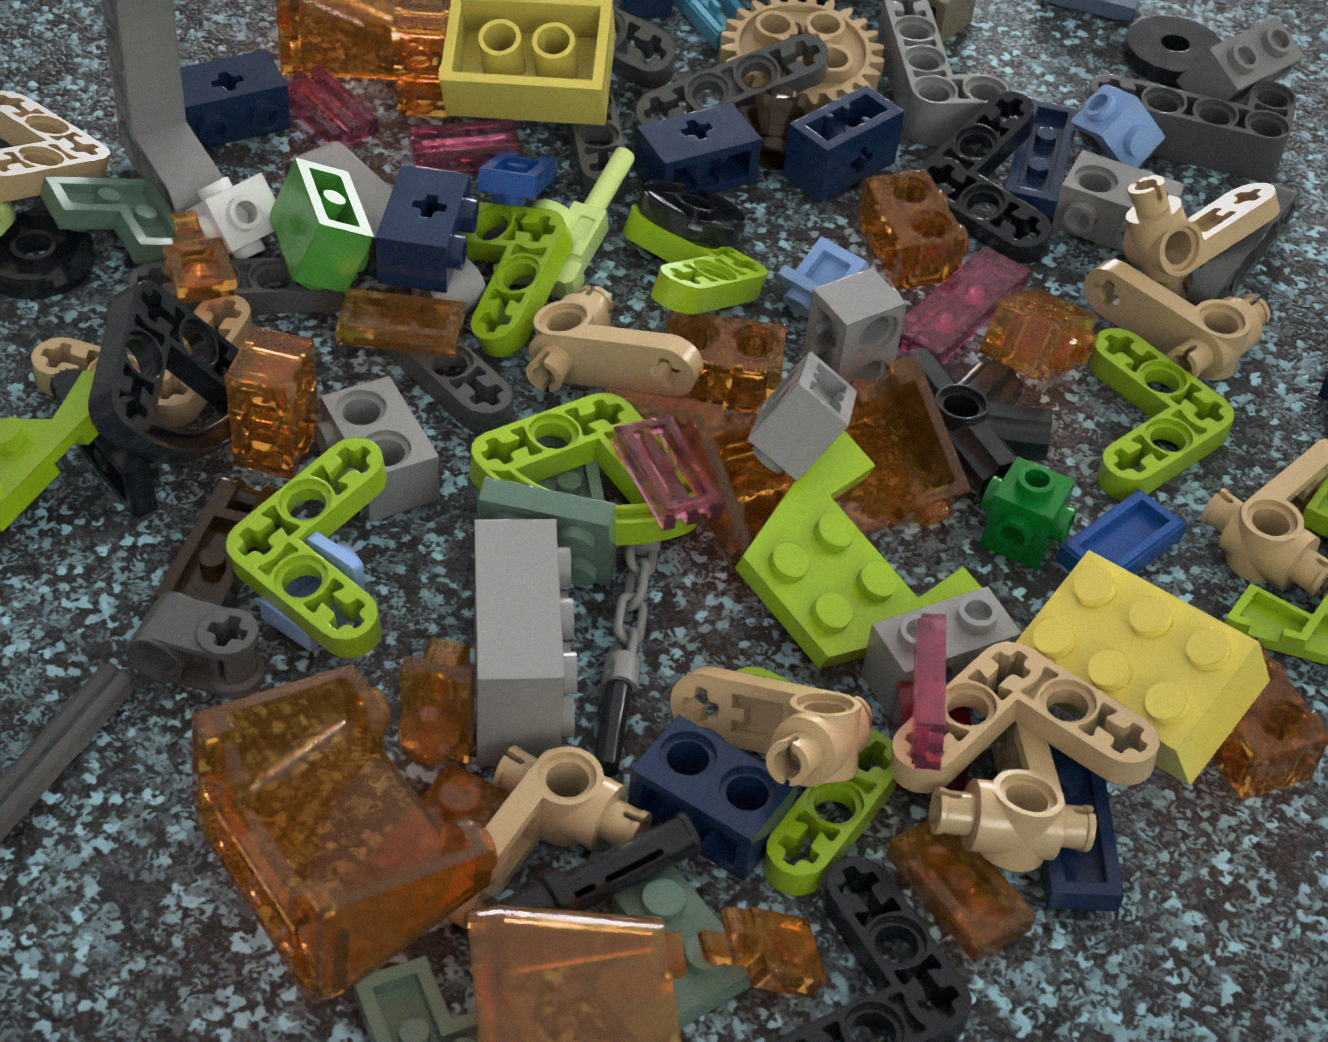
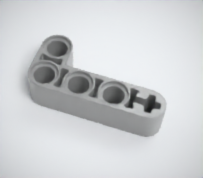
M883 0L877 43L884 45L882 58L885 59L884 66L896 106L904 110L903 130L906 136L913 142L928 146H942L992 97L998 93L1009 91V88L1002 80L990 75H953L928 0Z

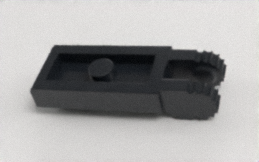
M66 368L63 371L59 370V373H54V377L50 378L51 392L60 406L82 373L81 369ZM101 434L89 445L75 444L133 517L137 516L140 518L158 509L153 482L159 480L160 476L155 462L139 458L120 449L106 440Z

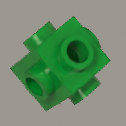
M1017 456L1005 477L1002 478L994 475L985 491L980 509L989 514L980 546L1038 571L1054 542L1057 541L1063 544L1072 528L1077 509L1069 506V501L1076 480Z

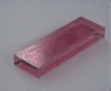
M983 246L904 317L898 348L906 353L926 348L932 356H936L943 364L1028 285L1031 270Z

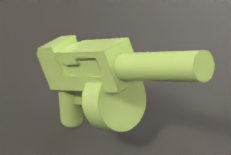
M623 147L615 149L584 204L573 201L569 209L549 199H539L532 204L531 207L557 211L563 217L573 240L571 252L550 293L551 296L562 299L568 294L578 293L585 282L584 272L609 230L606 209L635 160L633 153ZM499 263L493 265L494 272ZM535 275L521 276L512 285L531 284L535 279Z

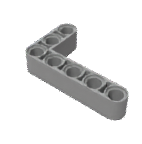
M101 0L118 127L124 150L139 177L154 181L182 227H187L189 221L184 211L201 202L197 191L223 177L186 122L173 0Z

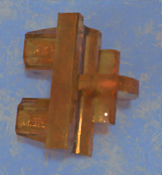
M432 638L428 641L422 659L404 656L399 670L401 722L398 727V744L402 753L412 761L432 765L453 757L458 762L469 764L474 749L475 669L469 668L470 647L466 644Z

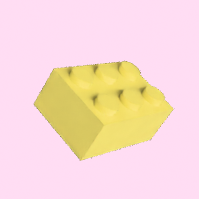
M451 0L439 76L446 115L605 126L616 38L613 0Z
M1090 550L1085 553L1016 641L1032 648L1151 723L1160 737L1155 765L1191 786L1270 681L1260 643L1257 640ZM1069 703L1054 704L1079 720L1085 717L1083 711L1077 706ZM1129 745L1126 747L1127 749H1128V748L1135 749L1134 747H1131V746H1129Z

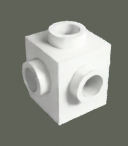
M262 173L232 186L228 176L198 190L197 193L201 202L184 211L189 221L188 231L192 241L200 251L207 254L209 260H218L228 254L231 255L232 259H246L266 249L260 238L275 231L269 214L276 199Z

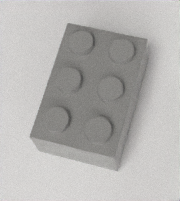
M556 519L474 520V649L477 767L498 766L504 755L513 760L512 757L508 756V749L513 745H517L525 752L539 758L546 750L561 747L562 737H574V696L564 694H577L576 651H571V642H563V639H574L573 598H568V591H560V587H571L570 546L558 547Z

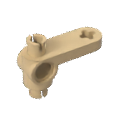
M1149 176L1139 179L1137 184H1131L1128 187L1129 196L1132 198L1134 207L1125 216L1128 227L1123 239V249L1127 260L1132 265L1140 267L1143 274L1184 299L1193 282L1190 272L1265 225L1279 214L1280 205L1275 187L1268 183H1253L1238 187L1186 219L1181 200L1175 196H1167L1166 183L1163 177Z
M1117 259L1106 260L1090 271L1084 280L1085 296L1091 307L1099 315L1121 329L1135 333L1180 367L1187 370L1195 378L1223 380L1232 376L1236 371L1240 357L1260 341L1263 326L1270 319L1269 307L1262 298L1254 305H1250L1256 299L1257 295L1248 293L1240 298L1225 297L1221 300L1211 299L1194 306L1129 264ZM1108 281L1112 282V283L1115 285V286H1114V293H1115L1119 298H1117L1115 295H1113V286H1112Z
M583 286L578 293L568 294L560 301L550 303L536 313L533 320L536 336L529 345L531 361L526 368V375L530 383L541 391H545L547 385L552 380L549 385L550 392H555L563 383L665 397H681L692 390L702 373V357L696 347L688 340L673 334L611 327L609 314L613 309V300L609 293L599 286H595L591 294V286ZM663 358L669 360L670 365L669 363L661 362ZM671 367L680 370L679 373L672 372Z
M1326 438L1319 440L1246 502H1242L1233 496L1229 490L1222 488L1219 494L1216 493L1205 506L1201 515V521L1222 533L1219 546L1225 550V559L1228 566L1238 576L1255 583L1272 582L1282 590L1296 583L1315 599L1320 596L1321 592L1324 593L1327 590L1328 559L1317 552L1320 538L1304 528V519L1301 514L1328 477V440Z
M712 666L700 667L681 678L673 687L670 697V706L674 719L680 714L700 727L716 731L726 742L736 748L766 754V766L772 778L781 784L789 780V786L811 787L821 783L844 782L855 777L858 767V755L868 744L870 728L873 722L870 706L863 698L857 695L852 697L850 694ZM704 690H707L708 701L718 704L719 708L710 716H706L705 705L696 702L695 696Z
M1013 722L992 742V753L998 774L994 781L973 778L969 781L965 792L947 790L945 787H936L933 791L929 806V825H932L931 833L938 835L942 833L960 835L964 850L979 852L990 863L1005 870L1029 872L1040 867L1044 860H1054L1061 847L1077 849L1080 852H1089L1095 840L1097 820L1096 814H1093V806L1065 804L1049 744L1016 722Z
M513 745L508 749V756L512 757L513 760L504 755L498 764L493 780L495 787L501 790L505 789L511 792V794L454 867L441 893L438 913L441 917L469 930L484 916L481 901L491 896L497 899L540 839L552 845L563 847L581 844L596 851L606 841L617 845L648 830L652 821V813L640 810L626 803L627 787L604 776L599 761L586 750L563 746L548 749L537 758L525 752L521 747Z

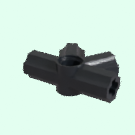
M926 348L908 351L899 363L892 366L889 383L927 429L925 447L928 453L943 463L955 465L979 496H984L994 475L1002 478L1005 477L1017 456L1039 462L1046 460L1050 446L1052 410L1014 405L1020 399L1024 384L1017 377L1014 365L998 357L987 363L979 362L957 383L936 356H932Z

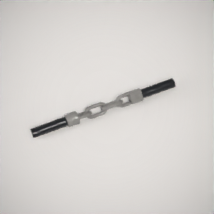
M645 459L644 469L654 466L650 460ZM661 541L640 545H626L625 561L630 570L626 577L624 593L619 596L615 610L613 631L617 641L614 651L608 653L605 658L601 682L604 698L593 755L601 764L603 774L606 777H613L619 772L631 694L637 690L641 669V660L636 654L638 645L644 639L648 609L643 600L646 596L649 576L653 575ZM635 555L642 556V557H647V558H640L639 560L636 561V560H635ZM639 576L638 588L635 594L633 593L636 577ZM637 609L636 627H628L624 630L625 611L632 612Z

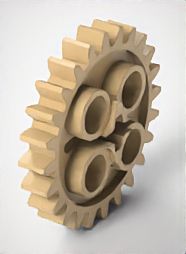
M752 0L750 11L738 8L736 19H727L725 31L721 33L719 65L798 34V30L800 34H810L820 38L826 44L828 50L827 75L818 85L798 93L801 99L807 101L805 110L811 113L865 85L877 92L885 59L882 58L884 45L877 43L879 34L877 31H866L868 23L866 18L851 20L852 8L849 7L840 12L834 10L835 0H829L823 6L818 5L816 0H806V2H799V0H788L787 2L769 0L767 6L757 0ZM804 56L796 58V61H802L805 66L813 64V61H807ZM778 64L780 69V76L785 77L786 71L782 72L781 64ZM761 71L750 72L742 79L743 83L751 88L764 87L771 80L768 74Z

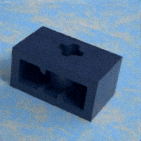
M267 49L180 67L186 122L204 148L291 129L288 84Z
M865 85L789 123L783 176L820 203L892 165L896 160L904 110Z
M731 102L636 126L633 170L644 184L649 180L655 179L676 180L686 185L684 192L698 195L699 190L717 193L757 182L762 138Z
M401 165L375 237L377 283L447 293L454 270L463 271L468 248V237L465 234H474L478 222L479 199L470 198V174Z

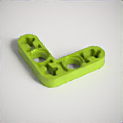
M479 202L476 231L474 234H465L468 237L466 257L473 260L499 262L472 316L470 324L474 336L487 355L506 357L523 348L534 329V317L545 306L571 252L573 240L563 217L557 211ZM502 225L507 226L505 232L499 237L492 240L482 239L490 229ZM535 275L534 281L526 288L521 290L510 289L512 283L519 277Z
M636 204L631 206L623 229L624 236L669 262L660 266L651 291V297L654 301L672 311L696 315L756 301L759 298L768 275V270L762 264L730 246L708 245L673 234L652 223L642 215Z
M1107 328L1095 336L1088 361L1092 373L1151 417L1145 423L1111 443L1104 450L1096 477L1098 486L1104 493L1119 500L1126 499L1138 489L1148 495L1226 442L1235 413L1232 406L1223 397L1129 330ZM1147 383L1163 384L1174 392H1158L1149 388ZM1158 439L1169 441L1177 445L1180 450L1176 452L1162 450L1156 447L1152 441ZM1137 461H1139L1138 471H1135L1133 468L1136 467Z
M360 437L343 439L329 448L236 524L229 532L226 540L227 553L233 571L239 579L326 650L342 658L363 656L372 651L379 643L383 630L377 605L370 594L307 546L305 539L315 531L328 538L376 498L385 488L387 473L382 451L375 442ZM367 466V471L363 473L359 472ZM349 467L353 468V470H350L345 474L346 469H348ZM340 489L341 494L336 495L335 492ZM317 500L325 504L324 510L312 519L301 520L291 516L292 510L303 501ZM281 525V528L276 531L275 526ZM254 546L262 551L270 547V551L264 555L258 551L247 553ZM314 576L322 581L317 591L309 596L293 597L286 593L288 585L298 577ZM335 603L337 613L352 623L361 618L362 625L354 628L351 625L345 624L338 628L335 614L330 608Z
M745 667L736 670L737 672L790 682L762 667ZM871 727L868 744L858 755V766L865 767L872 761L880 765L881 768L874 766L866 772L857 767L856 776L850 780L839 783H821L808 787L771 832L765 849L763 873L768 883L777 891L791 896H804L815 892L826 881L827 874L832 865L843 859L892 795L897 782L894 780L890 770L893 740ZM836 801L845 805L853 817L842 823H831L821 818L817 814L815 807L822 802ZM806 836L813 841L808 861L801 859L794 866L784 861L785 857L792 859L797 856L805 845Z

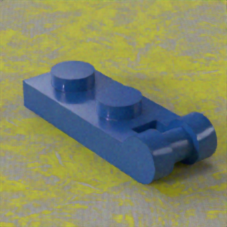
M502 150L479 168L477 191L492 193V201L495 203L523 206L526 203V198L534 199L544 189H554L558 171V158L541 155L535 159L522 157L521 152Z

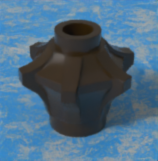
M779 86L770 89L769 94L766 92L757 93L756 103L739 107L740 113L762 138L760 167L770 170H783L789 123L809 114L805 110L807 101L801 99L799 94L791 88Z

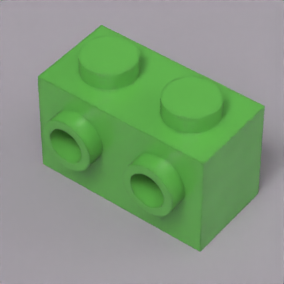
M295 158L269 214L291 279L311 290L328 289L346 294L356 273H361L367 265L370 245L374 235L348 172Z

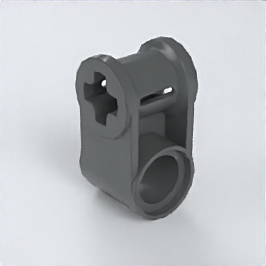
M178 592L162 593L157 598L126 646V656L129 663L147 678L157 682H172L206 691L221 698L237 699L246 697L259 689L266 676L263 658L255 651L260 634L257 620L251 613L242 609L227 608L196 600ZM237 628L240 630L241 640L238 638ZM222 667H224L226 679L223 678Z

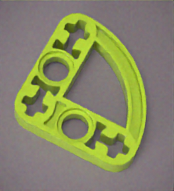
M612 393L591 394L485 432L474 440L471 447L469 476L480 491L484 477L544 488L536 484V482L595 460L631 503L615 504L616 546L655 543L687 534L696 528L700 520L704 501V491L699 482L634 407L623 397ZM544 436H555L563 439L568 445L558 449L547 448L537 442V439ZM639 456L650 460L654 466L649 469H635L628 466L623 460L627 457Z

